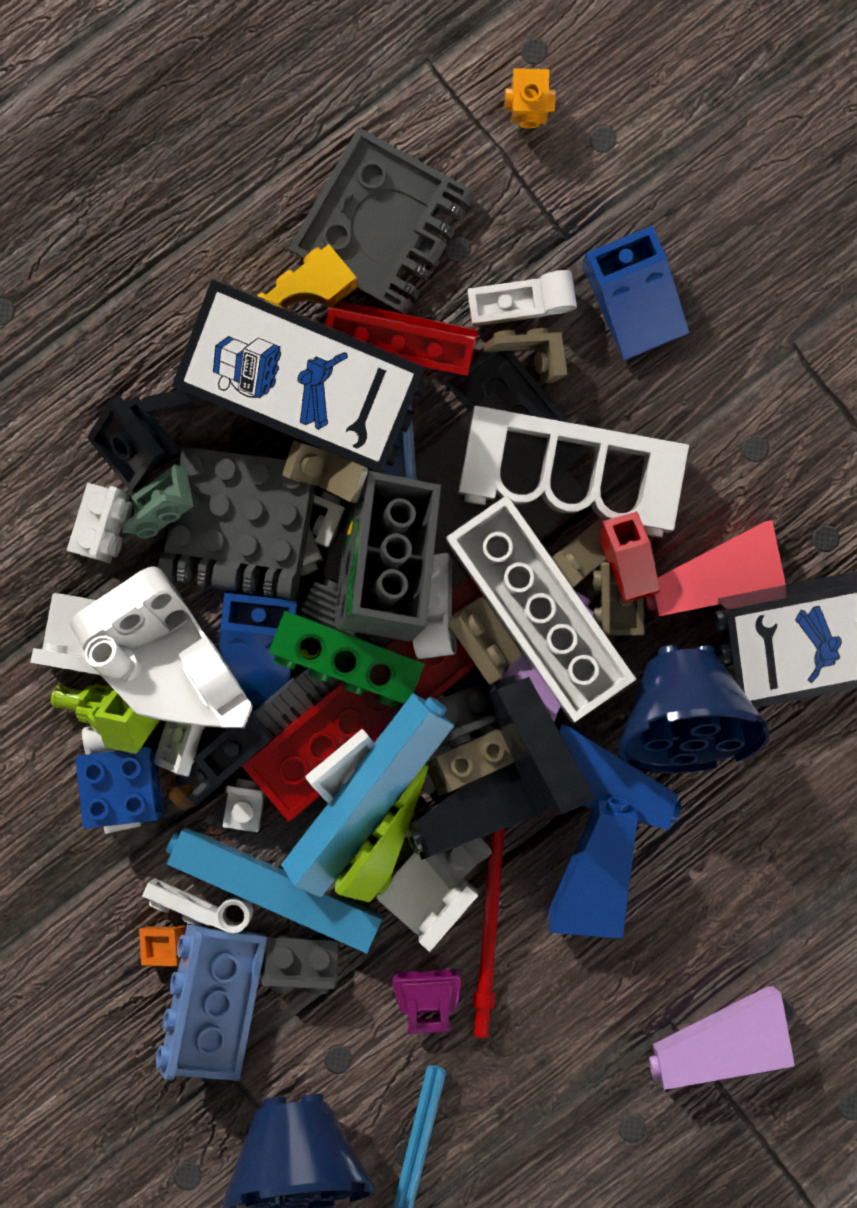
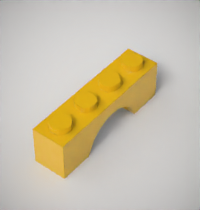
M328 244L322 250L320 247L312 250L304 258V264L295 272L289 270L282 274L275 282L276 287L266 295L260 293L257 296L285 308L305 301L320 303L329 308L335 306L356 289L358 283L357 277Z

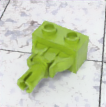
M94 684V686L88 685L83 690L58 685L51 694V705L54 708L76 711L78 721L89 723L93 730L101 735L106 748L137 754L160 721L136 714L110 684L106 686Z

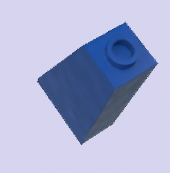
M558 723L557 729L595 799L582 806L594 809L597 800L619 797L635 804L638 816L637 822L666 830L670 829L671 823L676 824L681 811V802H677L678 794L569 726Z
M619 797L597 800L549 907L548 921L550 933L623 939L638 821L633 802Z

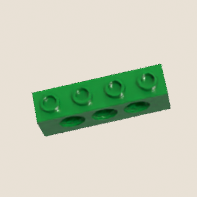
M285 610L269 649V653L275 655L273 662L293 670L296 664L310 668L308 675L329 683L330 678L334 677L345 682L343 689L362 696L365 690L379 694L378 702L397 709L400 703L405 704L414 693L424 667L422 662ZM310 637L317 639L321 646L319 654L314 658L303 657L299 650L301 642ZM341 651H350L355 657L354 666L348 671H340L335 667V657ZM377 664H384L389 670L388 679L382 684L372 683L369 677L371 668Z

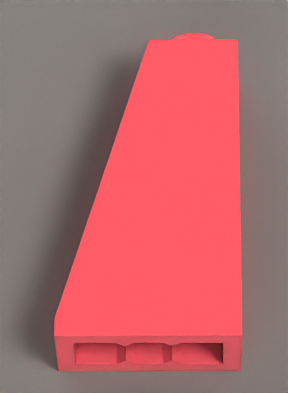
M765 521L657 577L660 591L658 594L644 597L647 611H653L655 618L718 605V598L786 585L773 521Z

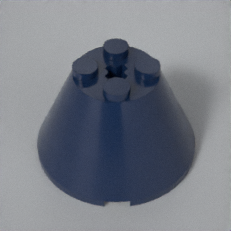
M669 645L660 648L658 656L652 659L646 666L619 742L620 757L624 762H628V759L635 761L636 768L640 770L669 774L693 773L717 769L718 761L735 757L736 762H740L753 756L765 747L770 734L767 723L716 656L714 647L701 646L696 649L680 650L678 646Z
M323 1094L301 1096L300 1102L287 1103L286 1097H272L265 1099L264 1105L254 1114L222 1204L223 1208H237V1206H246V1208H322L335 1206V1200L350 1198V1202L368 1198L374 1194V1189L370 1178L331 1107L323 1101Z

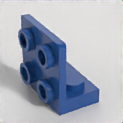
M156 745L141 747L137 754L119 750L79 755L75 758L82 824L85 829L155 821L164 817L159 766L153 764L157 752Z

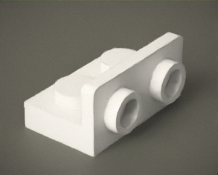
M166 721L153 764L176 774L189 776L192 764L194 763L193 758L197 755V748L205 726Z

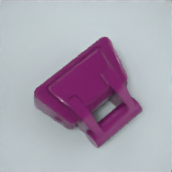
M460 970L402 971L393 974L392 986L396 1002L401 1013L408 1014V1034L451 1032L449 1012L455 1011L460 999L462 983ZM440 1013V1018L417 1019V1014Z

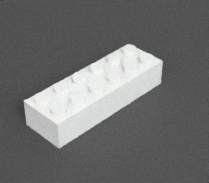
M508 495L446 537L448 546L487 599L571 722H576L636 680Z

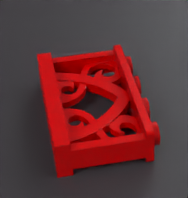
M345 301L339 302L338 308L329 307L326 325L420 363L427 368L468 376L478 335L476 329Z

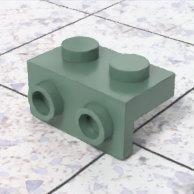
M173 465L132 496L135 515L121 524L123 533L135 534L139 538L153 537L158 534L159 530L170 522L178 520L180 515L194 506L186 467Z

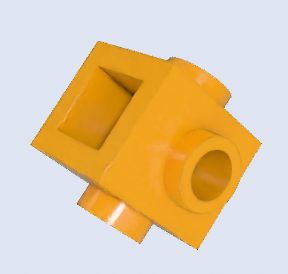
M513 68L512 88H505L504 110L511 111V124H519L522 128H536L540 124H546L548 112L555 111L556 92L555 89H549V69Z

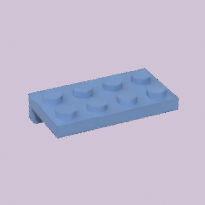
M187 925L185 935L180 936L177 946V955L180 958L178 972L172 974L170 982V993L173 994L171 1009H166L163 1018V1030L166 1032L164 1045L158 1047L156 1054V1068L159 1069L165 1080H174L175 1076L240 1081L267 941L265 934L246 931L228 933L219 928Z

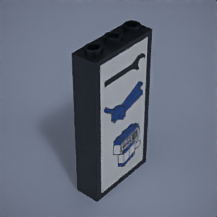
M211 279L172 387L382 473L386 465L393 467L401 446L396 445L395 441L400 430L407 433L415 414L414 411L409 410L414 395L422 397L429 377L423 374L426 366L221 280Z
M857 571L718 598L719 611L714 612V619L718 633H722L724 645H719L720 660L727 667L728 672L755 708L857 688Z

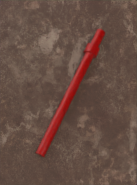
M505 828L491 833L489 848L492 850V853L488 857L478 990L474 991L473 1007L476 1008L474 1036L479 1038H488L490 1010L494 1009L495 992H492Z

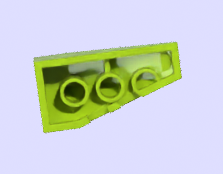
M428 761L335 879L336 893L344 897L371 902L377 893L382 895L388 889L393 879L391 875L429 769Z

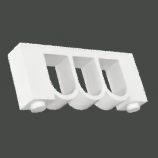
M474 406L458 495L465 496L464 502L477 505H486V500L493 501L496 494L501 499L508 495L514 505L527 504L542 495L544 502L555 511L575 513L591 504L593 511L604 520L637 511L647 535L663 537V532L674 531L689 445ZM507 431L547 438L540 481L537 488L527 495H517L510 492L504 487L500 478ZM557 440L596 447L589 489L586 497L580 503H564L555 497L552 492L550 478ZM607 449L645 456L638 498L635 506L627 513L611 511L604 505L601 498L600 487Z

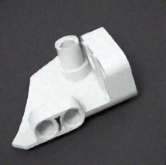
M149 567L138 572L72 618L70 626L85 651L86 661L111 685L136 714L189 725L222 728L245 727L253 708L252 704L215 645L201 630L175 586L158 567Z

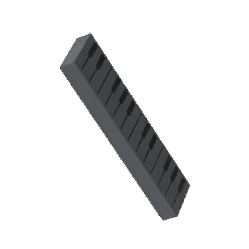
M350 651L338 653L334 661L335 667L340 671L350 670L355 663L353 653ZM304 667L253 713L272 736L276 737L343 681L334 677L330 678L329 683L309 676L310 668Z

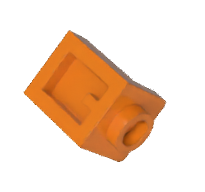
M187 923L178 927L147 926L140 928L141 965L179 966L180 958L177 955L178 941L181 935H185L187 925L191 924Z

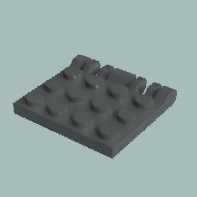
M358 127L288 249L291 254L304 260L315 248L320 247L322 250L329 244L357 277L358 287L355 290L381 303L390 311L408 315L413 304L408 299L390 290L391 287L413 300L417 299L420 292L415 286L399 279L397 276L403 268L420 280H428L431 273L423 266L409 259V255L411 254L414 258L430 267H435L447 244L424 230L427 226L431 231L444 238L451 239L455 231L448 224L433 217V213L438 207L451 218L462 220L465 211L461 207L469 208L476 195L468 187Z
M182 447L179 466L186 467L194 506L180 515L178 520L169 523L165 549L159 559L158 568L163 571L171 582L178 580L181 584H189L194 571L195 559L202 558L198 566V585L209 587L212 582L214 589L239 592L243 586V592L254 594L258 586L261 567L269 569L264 579V595L273 598L277 595L279 599L294 601L299 590L316 486L283 476L282 473L287 461L284 459Z

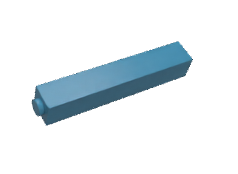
M414 693L409 697L376 740L372 749H369L356 766L355 771L347 782L343 783L333 796L334 799L331 803L326 805L281 864L294 887L319 897L324 895L454 727V724L445 715L447 708L431 696L427 700Z
M188 827L183 829L180 834L174 833L167 846L166 853L170 854L167 865L359 951L368 953L382 921L383 914L329 890L322 897L298 889L294 887L285 870Z

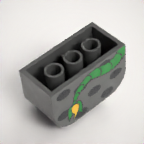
M368 471L364 489L361 491L358 502H351L346 521L335 608V625L337 629L411 642L426 628L441 485Z

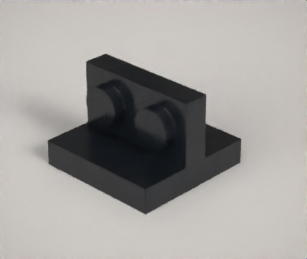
M120 395L109 400L87 437L130 492L140 488L151 472L176 459L181 452L180 448L155 417L144 412L142 401L138 396L127 402Z

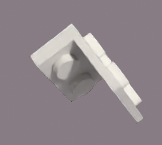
M87 482L66 551L110 564L112 557L116 558L122 546L123 539L119 536L121 524L127 521L132 514L133 503L129 502L131 496L113 486H110L108 489Z
M54 593L52 595L43 648H33L30 663L100 675L86 661L85 651L70 626L72 618L96 600Z
M415 852L393 876L388 889L382 895L377 894V900L419 936V943L429 952L478 897L477 889L464 878L456 886L449 889L425 859L421 860L420 854Z

